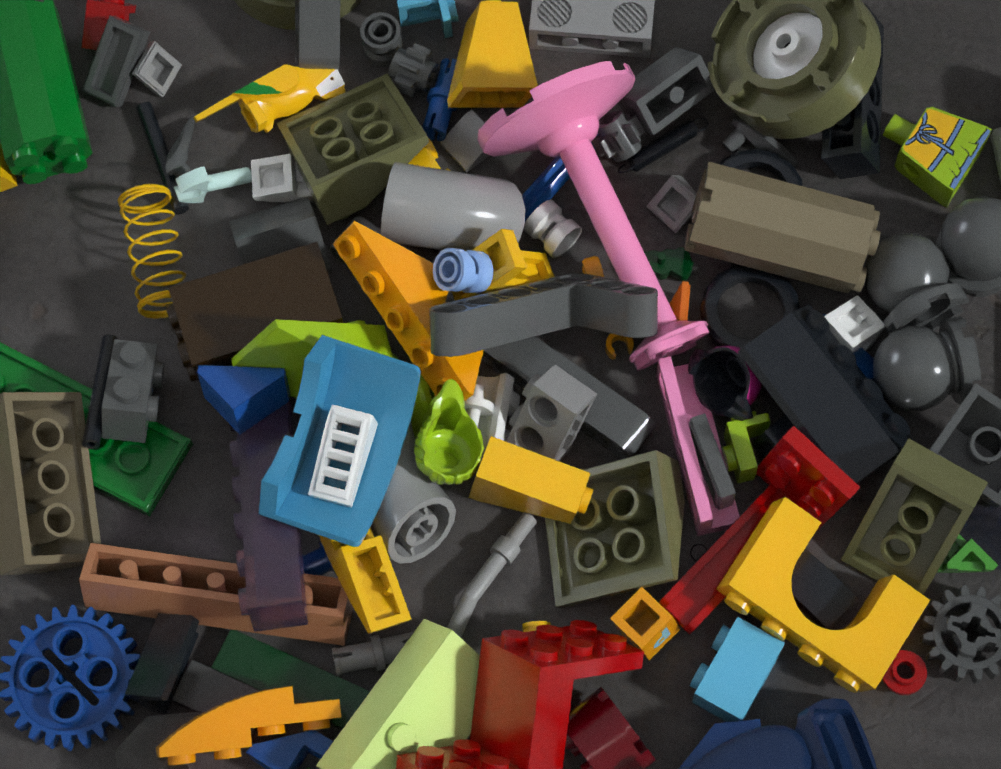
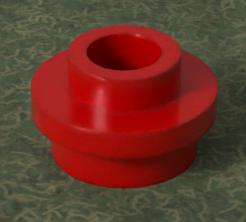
M899 650L882 679L890 691L898 695H911L918 692L924 685L927 678V668L922 658L916 653L908 650ZM899 665L909 666L912 669L913 676L909 679L901 678L897 673V667Z

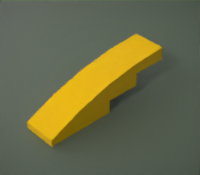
M370 527L363 542L358 547H352L318 535L350 603L368 634L411 620L381 535L374 537Z

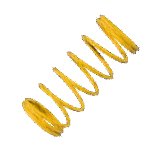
M159 184L134 186L125 190L117 200L121 217L128 221L123 233L132 242L128 247L127 254L130 259L136 262L132 267L131 275L133 279L140 283L134 293L136 299L139 300L137 305L138 312L146 318L153 319L167 318V310L149 311L142 308L146 304L164 307L167 304L173 303L153 302L159 299L171 298L170 291L155 292L142 299L139 295L140 288L144 284L149 286L176 284L183 281L187 276L183 271L170 270L157 273L145 280H140L135 274L136 267L139 264L149 266L167 265L178 261L183 256L182 252L177 250H163L138 260L131 253L132 247L135 244L147 246L163 245L174 241L179 236L175 230L161 229L146 233L137 239H132L127 232L132 223L144 226L159 225L172 220L175 216L173 211L161 209L170 202L172 196L170 189ZM155 192L166 194L163 200L151 205H127L133 199L145 194ZM124 211L139 215L129 219L125 216ZM150 214H171L170 217L159 221H136ZM161 233H173L175 235L170 239L158 242L140 241L146 237ZM172 253L179 255L168 261L145 262V260L157 255ZM164 275H182L181 278L168 282H149Z

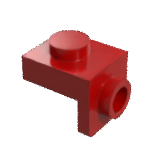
M87 0L81 48L97 50L109 15L117 16L129 22V14L135 13L136 5L125 3V0Z

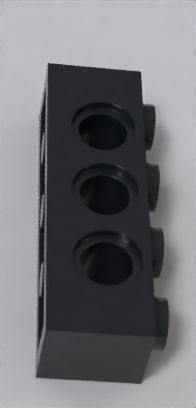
M866 4L865 6L876 20L881 36V57L876 76L869 91L859 104L835 125L822 131L821 159L840 179L880 173L884 26Z

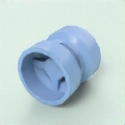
M445 248L436 256L432 273L435 283L443 291H463L465 293L480 294L490 286L494 268L489 255L483 251Z

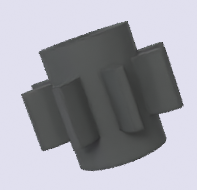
M414 43L412 48L408 47L407 50L398 49L391 61L389 76L394 78L399 92L413 97L415 92L419 93L420 90L428 92L439 69V65L433 62V58L430 57L433 50Z
M616 110L606 114L599 120V135L591 142L600 157L606 155L607 159L613 157L615 162H621L632 157L641 149V139L639 136L644 134L645 130L636 115L631 117L629 113L624 115L621 110Z

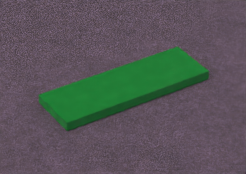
M0 342V394L3 392H81L86 426L92 394L91 388ZM151 421L148 424L145 443L104 439L101 436L99 448L89 449L93 486L95 489L150 517L193 443L191 439L158 422Z

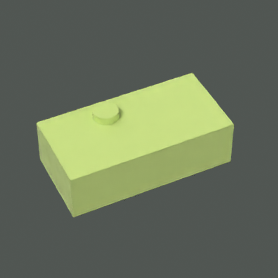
M423 619L316 766L319 769H396L397 755L417 752V748L421 746L439 748L453 745V742L456 740L467 739L471 734L480 655L453 630Z

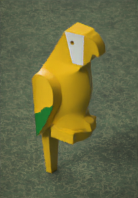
M284 64L194 116V120L197 123L238 102L241 113L251 131L258 133L264 130L268 133L273 128L276 118L298 113L311 103L313 99L327 101L345 93V83L338 69H304Z

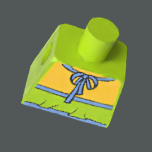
M927 107L916 125L894 114L883 136L902 146L894 165L896 170L939 204L947 208L983 151L992 129L943 110Z

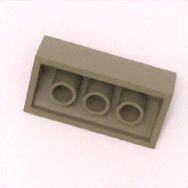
M3 392L0 394V576L44 573L84 565L90 543L101 544L89 449L82 445L85 418L81 392Z

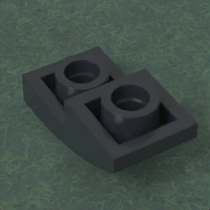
M806 548L804 549L793 569L791 581L793 597L820 627L830 630L858 598Z

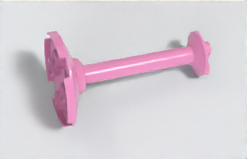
M604 61L572 70L530 90L534 101L519 108L509 116L506 115L504 108L500 109L478 130L477 140L483 153L493 157L539 150L549 157H561L619 280L653 287L658 290V333L651 337H645L629 357L630 362L634 363L639 371L657 363L658 359L675 356L696 346V341L709 334V330L707 328V321H677L591 143L598 134L599 120L633 88L635 76L628 64H623L625 70H615L611 61Z

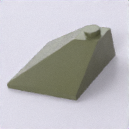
M388 73L276 123L327 225L337 220L348 218L351 214L364 209L387 186L393 164L395 162L408 164L429 143L427 134Z
M657 450L584 469L583 471L591 473L586 487L594 489L585 514L577 512L571 524L545 518L555 606L557 608L638 590L641 587L646 588L678 580L685 505L680 465L678 460Z

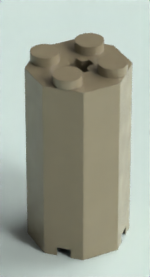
M708 162L707 169L702 174L693 203L692 223L694 225L688 224L684 250L844 293H849L851 290L861 292L867 274V268L863 267L867 255H875L880 240V231L876 230L880 212L874 210V205Z

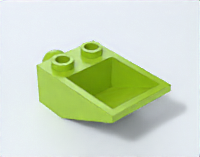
M275 319L231 360L233 366L285 368L290 396L297 399L304 359L322 335L398 360L399 358L391 352L385 325L366 324L365 321L361 320L335 323Z

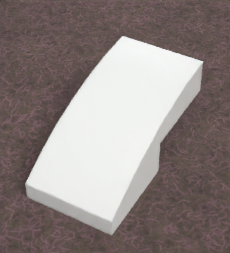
M291 154L251 160L252 193L255 201L291 202L306 197L309 198V201H314Z

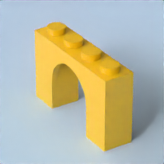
M786 497L771 503L716 590L726 596L724 602L730 608L743 615L750 613L763 622L761 625L763 631L781 641L787 639L798 647L797 654L806 662L816 667L823 665L836 674L833 679L846 690L857 693V691L863 692L876 689L930 600L893 574L878 579L855 618L843 629L829 630L815 625L799 610L793 597L791 581L797 560L821 522Z

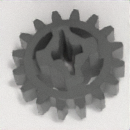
M967 585L960 587L957 597L950 590L944 591L941 596L943 604L933 601L928 608L933 616H925L921 622V626L930 630V632L923 634L920 642L921 644L932 645L933 648L926 656V659L931 661L938 658L942 662L938 673L942 675L950 668L955 671L954 679L958 683L965 674H970L973 684H979L982 680L983 672L992 680L999 674L997 665L1001 667V609L998 607L1001 602V596L998 594L991 601L986 599V590L982 586L975 595H970ZM967 607L966 613L959 617L953 615L946 617L948 613L955 609ZM986 614L992 619V621L996 625V628H994L991 625L990 621L986 617ZM966 627L973 629V636L976 638L974 642L967 641V633L964 631ZM943 641L949 643L955 653L954 655L946 648ZM980 652L987 654L995 652L993 656L984 661L973 662L976 654Z

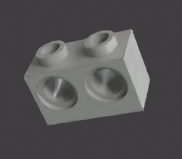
M555 364L544 375L535 374L525 386L522 395L526 397V400L510 418L509 425L513 428L506 442L560 461L569 453L597 393Z

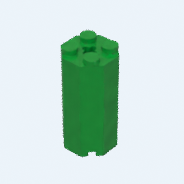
M0 0V141L5 162L11 173L22 176L23 182L26 184H37L43 182L49 176L61 173L74 174L82 172L88 166L86 159L93 154L59 12L53 0H44V2L36 0Z

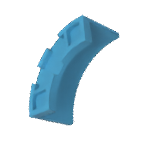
M322 335L304 359L300 388L293 412L301 414L294 437L284 436L271 466L261 480L259 515L352 547L360 546L377 515L397 466L416 401L421 375L420 368L414 364ZM331 405L371 414L378 423L352 508L309 497L308 495ZM342 424L340 431L359 435L360 428ZM336 442L335 449L354 453L356 447ZM331 459L329 466L350 471L351 464ZM325 477L323 484L345 490L347 482Z

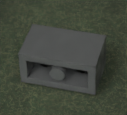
M675 47L636 75L633 88L618 104L624 115L627 113L631 117L636 115L645 132L655 135L715 89L701 55Z
M114 339L102 403V438L140 443L146 442L149 421L156 422L158 414L159 396H153L155 387H162L165 362L157 361L158 344Z

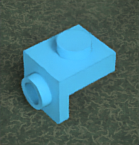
M396 0L401 27L440 19L444 37L453 36L452 22L458 21L454 0Z

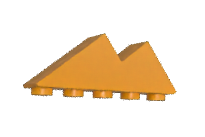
M354 220L334 241L333 246L339 256L344 260L361 285L362 290L384 319L387 327L393 332L408 354L411 362L420 368L422 377L433 391L435 397L448 379H454L460 386L464 401H466L474 393L484 350L452 357L436 356L431 353L429 308L446 303L448 291L440 289L434 281L432 273L433 263Z

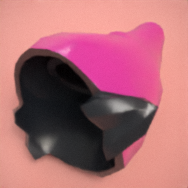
M719 346L709 351L695 349L689 359L688 371L689 374L693 375L694 388L701 404L716 415H725L740 421L752 419L753 413L750 405L757 399L763 385L737 352L741 348L736 346Z

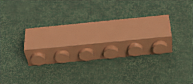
M90 543L79 578L84 605L87 609L93 607L95 610L155 619L158 613L192 615L199 620L198 625L345 646L353 612V606L338 578Z

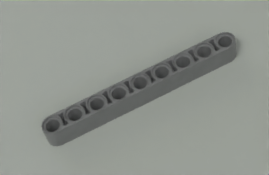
M355 216L341 232L342 234L355 220L381 235V229L360 216ZM333 242L329 247L330 252L339 262H341L344 266L348 268L344 260L339 256L337 250L333 246ZM448 291L446 303L455 301L452 292ZM537 337L523 339L483 351L481 361L499 374L507 373L514 377L513 384L524 390L529 380L535 374L542 376L556 364L596 392L597 396L580 431L621 459L634 456L656 427L655 422L644 411Z

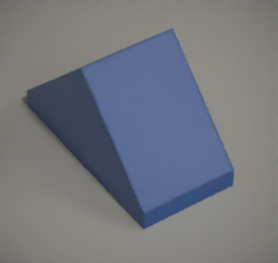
M198 366L197 373L204 398L239 434H242L290 400L291 394L285 368Z

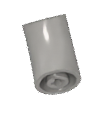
M400 162L393 164L383 203L381 218L382 236L399 245L437 251L445 248L463 249L464 251L473 250L500 229L513 230L516 240L519 242L525 225V205L522 194L514 183L506 179Z
M411 421L393 477L371 525L374 537L382 536L388 556L399 564L417 561L436 549L449 534L456 515L453 501L446 495L439 484L433 483L417 467L416 455L414 454L416 438Z

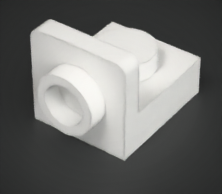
M858 295L824 316L829 323V330L840 344L848 347L852 353L861 347L864 350L870 348L886 327L876 313Z

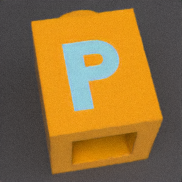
M643 587L610 618L616 628L636 648L644 651V656L649 661L680 630L674 617Z

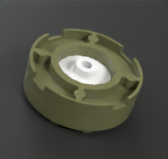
M733 0L722 13L713 30L711 38L716 42L713 62H708V71L711 83L719 97L742 121L765 136L780 139L806 137L835 125L849 114L867 94L880 63L881 36L875 18L861 0Z

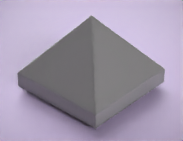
M151 41L132 75L159 98H163L182 64L157 42Z

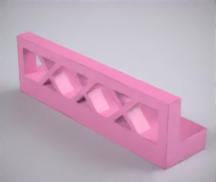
M670 356L658 359L656 377L697 536L727 530L740 517L736 501L734 499L732 506L720 510L715 507L699 466L689 427L690 418L705 413L725 463L713 415L709 409L701 404L696 395L693 375L689 374L688 371L689 364L674 367Z

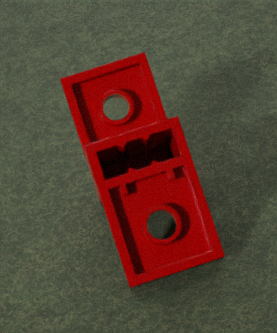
M573 620L570 622V626L564 627L539 625L536 627V631L530 632L504 630L501 632V636L482 638L470 740H456L453 742V745L439 748L421 746L417 748V752L397 755L396 769H563L574 679L641 669L644 651L628 644L625 637L617 634H606L597 630L595 623L585 620Z

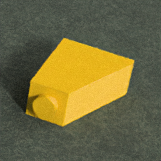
M501 0L480 1L465 24L447 98L448 108H521L531 98L530 90L537 87L538 84L518 2H502Z
M490 436L468 498L571 524L577 512L585 514L594 489L586 487L591 473Z

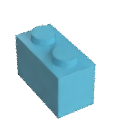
M739 617L736 618L731 628L723 625L711 646L712 649L717 651L716 656L710 666L701 663L690 683V687L696 689L692 703L726 722L744 721L781 654L785 642Z

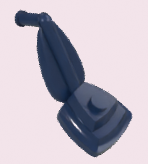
M830 698L817 701L803 709L798 714L795 730L787 726L775 724L749 730L720 744L704 755L691 768L681 767L679 769H877L867 737L849 702L844 699Z

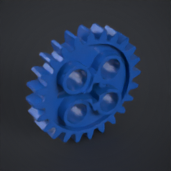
M75 605L70 606L67 617H64L58 608L54 607L52 609V620L48 622L39 614L35 615L38 628L33 631L27 626L22 625L20 628L25 636L23 642L11 639L8 642L16 651L15 655L1 656L0 659L10 667L9 672L0 673V681L10 686L0 692V698L3 701H13L4 710L5 714L10 718L20 715L14 726L21 732L31 727L28 738L35 743L45 735V745L50 749L55 748L60 738L62 739L63 747L67 751H72L75 739H79L82 745L88 749L91 747V735L95 733L104 742L107 741L108 736L105 728L111 725L121 731L123 726L117 718L120 713L131 716L135 713L127 704L128 699L131 698L126 696L125 692L134 673L133 668L137 666L140 654H129L136 648V641L133 637L123 639L127 629L122 623L111 629L114 619L110 614H104L97 621V611L93 607H89L83 617H81L80 611ZM72 638H82V648L78 653L71 656L64 655V646ZM46 650H51L76 674L99 699L97 705H91L44 656ZM102 668H112L113 674L109 683L100 687L93 685V678L97 671ZM40 669H49L48 681L41 687H31V679L34 673ZM71 699L79 700L80 706L77 713L71 718H61L60 711L63 704Z

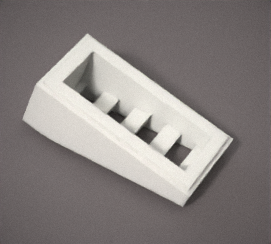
M331 405L308 492L309 497L352 508L378 426L373 415ZM342 424L360 428L359 435L340 431ZM336 442L356 446L354 453L335 449ZM331 459L351 464L350 471L330 467ZM325 477L347 482L345 490L323 484Z

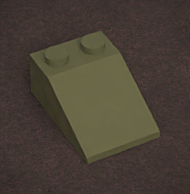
M908 439L891 466L841 560L877 581L894 574L924 595L988 482Z

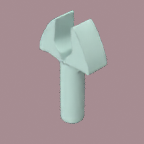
M202 166L176 178L178 186H174V190L179 202L203 203L207 192L251 183V169L243 167L207 175L205 167Z

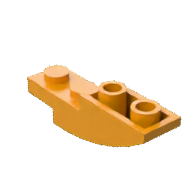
M293 686L262 690L237 697L209 709L175 730L156 747V754L159 758L168 757V765L196 762L195 754L214 752V760L242 757L241 748L252 747L250 728H257L258 736L285 733V724L299 722L303 723V731L330 728V719L341 718L340 699L294 704Z

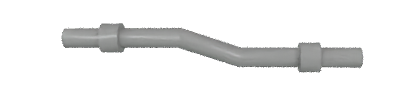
M523 512L506 536H499L489 550L491 553L490 557L462 592L447 626L460 638L465 631L478 600L505 565H511L520 553V544L537 523V520L531 514Z

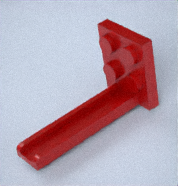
M795 426L781 438L758 465L756 474L769 485L768 488L658 602L689 635L726 597L716 589L771 503L783 497L788 498L821 522L817 529L818 531L860 489L857 483Z

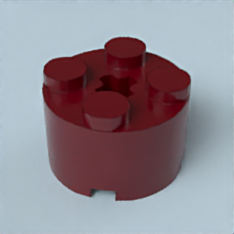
M602 687L570 710L566 748L571 751L575 758L581 753L587 761L580 765L582 769H645L656 761Z

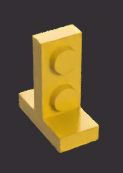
M500 229L473 249L475 251H483L492 260L494 273L490 286L480 294L465 293L463 291L451 292L456 301L555 276L546 253L520 250L513 230Z

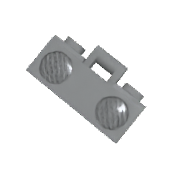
M532 0L529 48L650 58L655 0Z

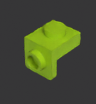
M752 411V419L740 421L731 418V422L726 423L724 432L726 446H722L721 450L727 471H734L737 483L755 479L758 466L749 438L760 436L769 428L771 421L768 413L757 415L755 411Z

